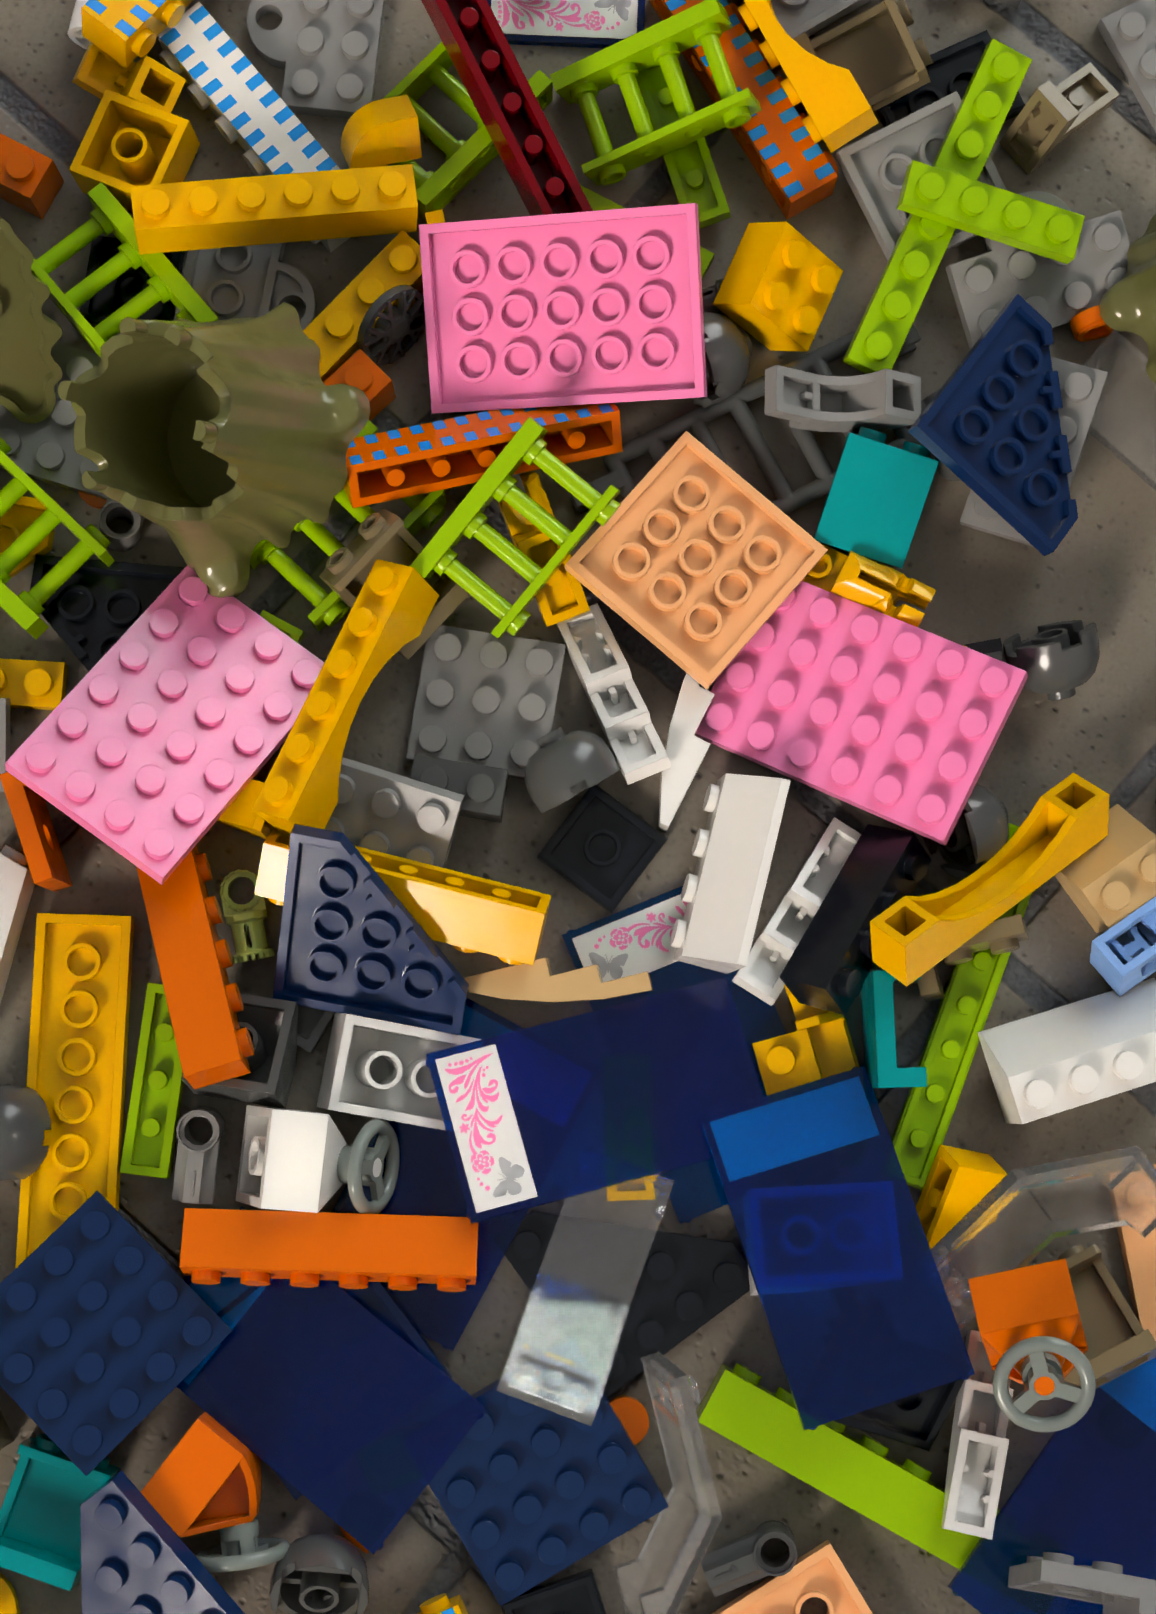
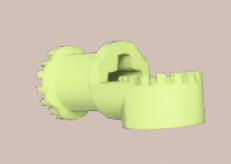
M241 869L229 872L220 885L225 924L231 926L236 952L232 956L233 964L250 961V956L252 961L256 960L255 955H257L258 959L275 956L274 949L269 948L263 921L267 917L264 897L255 895L246 904H237L230 897L229 888L238 878H249L256 887L257 875L248 870ZM247 927H249V932H250V938H251L252 947L250 946V941H249V935H248Z

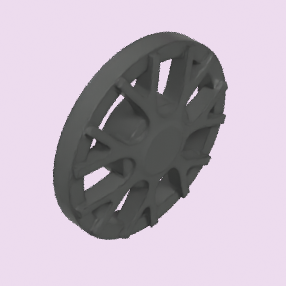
M399 285L383 293L371 305L361 322L357 337L358 350L361 349L376 365L392 364L400 357H404L405 353L418 342V338L426 326L423 294L411 285ZM414 298H415L416 301L414 302V304L412 305V307L408 310L409 306L411 305L412 301H413ZM398 299V306H392L391 302ZM377 317H379L376 321L375 328H372L375 320L377 319ZM381 339L378 344L369 350L370 345Z

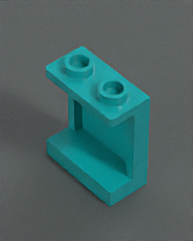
M860 427L858 435L850 432L847 435L846 443L813 538L818 542L849 552L853 551L861 556L902 569L939 461L929 458L930 451L924 446L905 441L902 449L884 444L887 437L886 434Z
M874 964L861 990L866 1089L927 1087L926 1067L897 1068L893 984L902 983L877 964Z
M38 1433L36 1438L29 1437L19 1445L17 1454L20 1457L0 1510V1567L71 1591L81 1581L80 1505L91 1493L116 1475L120 1468L110 1465L111 1458L107 1456L88 1476H85L46 1434Z

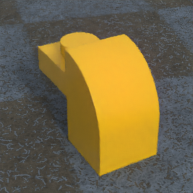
M91 42L72 80V83L99 99H102L105 90L108 89L169 113L172 112L186 82L185 78L147 55L136 63L132 61L125 68Z
M407 94L370 102L358 109L350 117L341 137V150L349 169L387 166L388 164L422 158L418 116Z

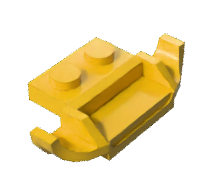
M784 985L795 1015L797 1031L752 1043L769 1104L858 1077L870 1111H872L846 1018L842 1014L799 1003L787 986ZM867 1140L833 1150L837 1169L861 1164Z

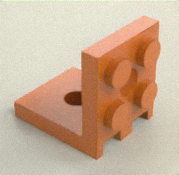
M9 772L0 774L34 884L53 892L72 887L73 885L45 799Z

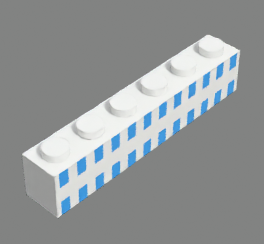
M200 2L184 12L176 26L173 28L166 27L157 36L163 50L158 56L164 66L178 75L181 74L189 83L186 89L193 101L202 111L209 107L218 118L214 121L216 127L230 144L237 141L246 151L242 156L256 176H262L263 174L278 175L341 170ZM350 237L311 240V242L316 245L321 241L331 253Z

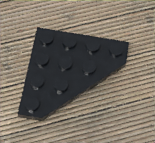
M36 554L30 590L63 557ZM88 559L42 605L45 610L41 615L89 672L181 573L184 567L117 561L108 567L101 560Z
M531 1211L494 1239L564 1339L573 1338L606 1397L610 1396L750 1291L748 1264L730 1241L539 1211Z

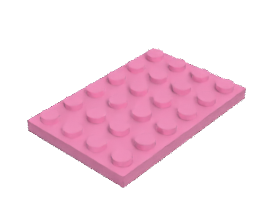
M687 203L419 225L432 414L707 397L698 204Z
M188 565L5 762V770L161 885H163L287 739L325 663L235 597L218 598L211 596L207 592V585L201 581L196 572Z
M802 581L717 678L710 691L715 694L695 736L946 846L1026 683L1028 675L1025 670Z

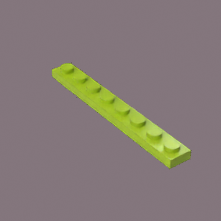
M992 38L981 56L932 166L978 181L1031 64V58ZM909 214L842 362L865 374L877 372L885 368L892 370L956 228Z

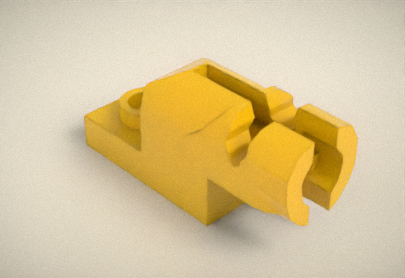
M536 472L519 474L526 494L554 517L538 474ZM504 500L501 503L498 502L514 546L543 569L560 546ZM571 555L566 558L535 597L547 627L590 611L581 583L565 570V565L571 559Z
M822 544L828 551L803 579L804 582L915 627L920 625L925 613L906 604L895 607L897 601L902 600L925 610L928 603L933 599L936 589L916 579H910L893 568L878 564L853 551H850L847 556Z

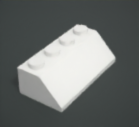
M726 773L717 780L716 785L709 784L703 803V810L709 812L705 829H698L692 848V855L698 857L694 874H687L681 893V901L687 902L683 920L677 919L671 933L670 946L676 948L673 960L725 974L747 967L790 780Z
M1155 978L1143 980L1120 997L1114 990L977 1032L1005 1122L1009 1124H1025L1156 1082Z

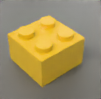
M106 89L69 171L83 193L87 194V192L102 182L125 209L133 212L130 186L183 182L200 147V142L189 120Z
M787 221L748 223L713 305L770 351L808 352L843 270Z

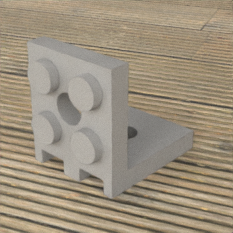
M1044 1552L1043 1557L1027 1556L1026 1563L1009 1567L1008 1588L1102 1604L1103 1614H1156V1580L1123 1574V1565L1093 1561L1092 1566L1074 1565V1556Z

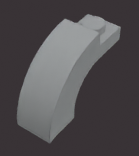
M774 365L765 369L764 415L790 420L789 427L819 432L847 433L859 432L860 427L874 431L913 425L921 415V377L887 368L864 375L826 376Z

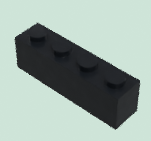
M867 824L780 975L781 980L799 1003L846 1015L854 999L860 994L863 983L874 965V962H872L870 921L902 897L912 896L920 881L926 876L932 861L914 833Z

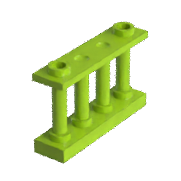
M704 0L550 74L555 91L569 105L573 103L579 104L597 158L582 164L581 167L583 173L597 186L618 183L627 176V172L722 128L742 126L751 119V115L762 110L759 101L749 88L737 91L719 40L723 32L733 27L727 11L719 0ZM695 45L702 46L721 99L699 111L695 110L677 59L681 52ZM656 64L661 66L679 120L654 131L636 78L639 72ZM613 84L620 86L638 138L613 150L595 98L598 95V91Z
M443 42L439 43L383 98L407 94L418 116L419 130L446 154V162L435 172H426L414 160L392 164H413L418 215L425 221L426 212L443 209L499 154L466 88L447 71L453 65V62ZM539 69L527 81L543 111L553 101L552 80ZM433 84L441 89L478 124L477 131L467 141L463 139L458 141L416 102Z
M102 182L87 192L94 209L89 213L91 218L35 260L33 258L31 274L47 284L50 290L49 298L100 358L101 346L112 336L120 332L119 325L124 318L137 319L159 301L166 303L170 300L180 310L176 314L177 319H187L194 322L219 321L215 313L163 253L140 255L133 218ZM102 233L105 236L113 233L122 243L118 247L120 252L64 294L48 274ZM141 266L151 277L147 280L149 286L93 328L77 308L132 267L136 270Z
M531 417L525 421L410 565L423 578H430L435 572L440 576L446 574L497 616L501 621L491 632L497 639L503 637L506 632H509L513 637L517 634L531 616L525 610L596 521L604 526L621 505L615 500L621 492L617 487L610 485L603 495L600 494L546 449L547 443L542 439L548 430ZM523 462L529 466L533 463L590 509L573 532L516 486L518 481L513 477V474ZM493 499H496L499 503L503 500L560 546L543 569L486 523L488 517L483 512ZM464 536L470 540L475 537L530 583L514 605L510 604L457 560L458 554L453 549Z
M368 419L364 428L355 438L379 433V430ZM344 488L334 497L360 523L369 515L376 513L368 505L352 508ZM444 490L430 492L426 497L423 494L401 498L412 509L403 519V526L413 537L423 526L427 530L432 528L446 512V509L443 507L447 503ZM306 519L297 523L293 528L296 532L302 530L329 557L339 548L345 547L321 523ZM266 539L256 544L251 555L250 567L254 570L261 562L264 565L270 563L316 608L308 615V618L318 632L326 624L329 627H333L346 615L349 610L346 603L334 591L328 594L281 547H276Z
M0 437V465L14 477L0 491V518L27 491L46 508L0 555V607L37 640L49 628L39 617L45 610L42 605L93 554L108 567L115 560L106 550L111 542L91 523L85 529L79 525L7 456L12 449ZM61 522L80 541L28 593L23 590L17 596L5 585L11 579L8 574Z

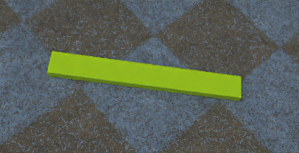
M1008 823V840L1018 830L1019 826ZM1031 894L998 919L1021 914L1023 918ZM991 949L972 953L973 960L953 966L944 991L945 998L941 999L917 1066L926 1067L927 1087L909 1088L880 1169V1175L921 1191L923 1190L940 1144L943 1145L980 1041L977 1032L984 1029L1011 952L993 955Z

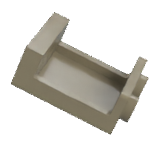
M883 0L876 6L811 41L806 32L793 38L807 52L825 62L849 69L873 112L931 82L926 66L932 64L933 61L922 37L913 41L907 29L908 26L914 24V20L905 0H898L896 2L894 0Z
M382 508L379 512L369 515L358 528L359 534L347 547L339 548L329 557L326 562V569L319 577L352 609L376 559L410 567L424 547L403 526L404 522L399 516ZM435 572L432 577L424 578L439 594V597L420 636L404 645L397 652L408 660L469 595L446 574L440 576Z
M1097 1244L1087 1249L1083 1245H1077L1062 1253L1058 1260L1066 1258L1088 1346L1085 1356L1093 1368L1097 1389L1156 1358V1341L1149 1329L1144 1331L1103 1263L1101 1259L1102 1252ZM1074 1367L1064 1378V1381L1080 1385L1079 1374Z

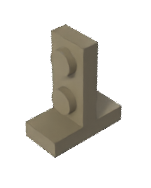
M1089 62L1057 86H1054L1048 80L1038 87L999 143L1029 175L1042 165L1057 144L1110 107L1120 93Z
M1021 914L995 920L944 958L945 965H957L973 960L972 953L991 949V953L997 955L1019 949L1020 941L1029 940L1025 921ZM936 964L923 974L920 980H917L920 995L926 1002L945 998Z

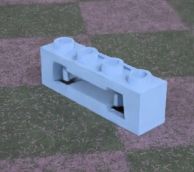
M1156 896L1092 940L1089 962L1119 997L1156 972Z

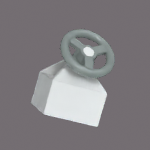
M247 1105L235 1201L260 1209L318 1213L344 1183L348 1184L351 1202L360 1214H378L390 1201L398 1179L400 1150L396 1133L387 1121L373 1119L361 1128L353 1145H348L329 1114ZM376 1134H379L374 1148L368 1147L371 1139ZM385 1156H386L384 1177L382 1178L383 1169H384V1158H385ZM363 1186H370L372 1201L366 1199Z

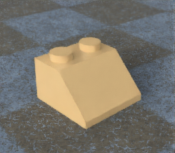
M1119 804L1109 809L1108 836L1055 875L1096 933L1110 929L1156 896V835Z

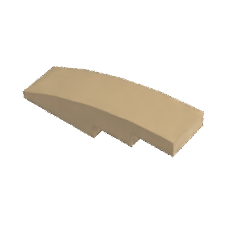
M546 957L535 960L533 965L525 963L464 978L469 984V993L508 1000L557 1003L605 1000L654 991L648 971L603 982L600 968L597 964L553 975L550 960Z

